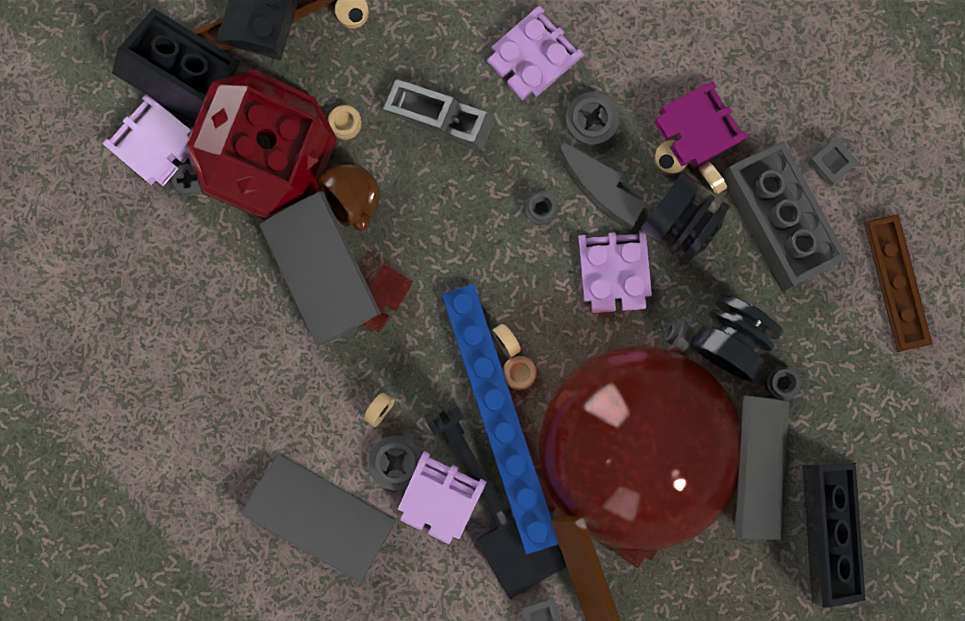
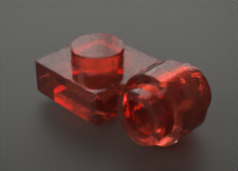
M383 265L370 287L371 294L374 300H376L381 314L360 326L370 332L375 330L380 333L390 317L385 313V307L396 312L411 288L413 281Z

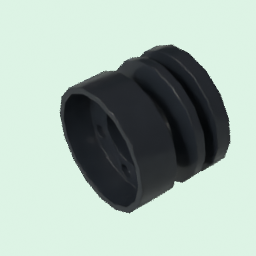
M683 172L640 230L656 242H660L669 233H672L675 238L669 251L674 253L682 242L687 244L688 248L680 258L687 264L693 257L703 252L718 233L730 205L723 201L714 213L711 212L708 208L716 198V195L710 194L701 203L696 201L695 198L701 184Z
M722 294L716 302V305L721 310L712 309L709 313L710 318L719 328L706 325L701 326L691 343V347L705 359L728 373L743 380L753 382L765 363L763 358L754 349L772 351L774 344L770 339H779L783 329L756 306Z

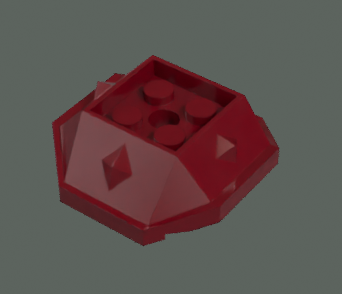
M253 69L211 83L185 149L197 176L202 194L262 220H267L284 209L317 193L320 185L318 179L327 167L337 137L315 97ZM257 134H263L269 138L271 142L270 149H263L258 145L256 141Z

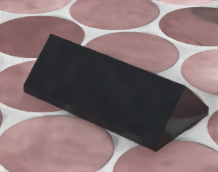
M856 463L802 465L812 603L824 608L865 601Z

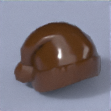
M341 164L326 169L320 175L318 181L336 220L343 226L353 225L355 230L360 232L367 230L370 225V216L376 211L379 201V188L373 175L361 166Z

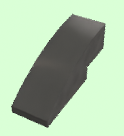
M398 79L395 80L383 108L386 112L400 119L480 151L483 150L495 122L486 111L458 103L453 97Z
M564 142L560 148L559 156L580 190L610 219L631 231L646 203L617 187L623 176L621 173Z

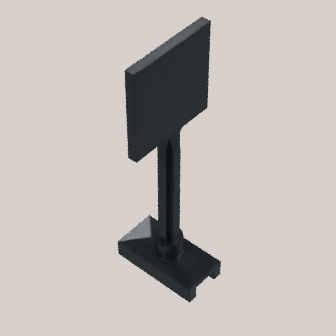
M454 399L448 402L452 412L448 414L444 410L439 412L440 419L436 421L431 413L424 415L434 436L442 433L446 442H451L470 477L477 481H480V479L487 481L481 496L498 526L476 539V542L509 599H512L565 568L566 563L558 545L526 555L514 517L511 518L463 437L465 432L459 421L464 419V416Z

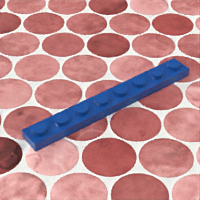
M471 284L443 293L442 297L525 553L527 555L557 545L559 543L551 524L552 519L475 285Z

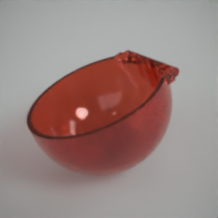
M630 346L597 355L580 365L561 383L548 403L543 416L539 434V461L542 472L539 483L548 510L554 513L559 508L562 512L560 516L583 517L590 537L610 551L614 548L620 549L617 555L638 568L645 557L651 561L658 550L686 543L703 533L718 520L729 506L738 488L742 431L741 419L734 402L720 381L698 362L683 354L659 347Z

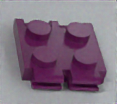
M714 81L663 106L659 111L661 116L653 121L665 141L675 138L676 142L670 146V149L681 167L690 163L695 168L748 138L746 132L740 131L730 115L732 113L729 106L725 107L715 91L717 86ZM707 93L710 94L720 111L716 110ZM723 118H725V120H726L727 123L729 124L730 128L732 129V131H733L734 134L736 135L735 137H733V135L731 134L730 130L728 129V127H727L726 124L724 123Z

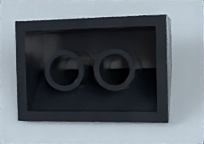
M229 0L216 42L281 61L299 0Z
M153 8L118 48L112 74L194 124L211 83L233 76L240 61Z

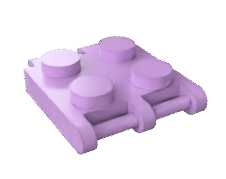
M541 6L535 8L491 47L494 54L487 60V63L502 79L510 72L514 74L507 81V85L522 101L530 94L536 98L584 56L581 49L576 50L563 36L565 32L560 27L556 28L543 14L545 10ZM544 25L550 30V32H551L552 34H550V33L545 29Z
M145 94L142 98L144 102L130 118L126 116L122 120L124 125L110 140L106 139L102 144L149 184L152 185L157 181L164 186L179 169L172 161L177 158L184 163L188 159L185 145L191 130L153 98ZM150 105L151 108L137 124L134 123ZM131 128L132 130L116 147L115 144L127 132V130Z
M638 230V234L616 236L615 232L608 233V236L593 238L578 235L584 302H591V312L616 311V299H621L622 311L645 309V297L652 296L646 233ZM638 240H639V243H632V242H631V243H627V244H618V245H617V243H616V242L638 241ZM609 243V245L606 246L596 245L593 247H586V245L589 244Z
M424 451L398 507V510L404 512L400 521L422 531L425 524L431 526L428 532L429 535L450 544L453 537L460 539L487 481L483 479L477 481L458 472V467L452 465L450 468L430 458V453Z

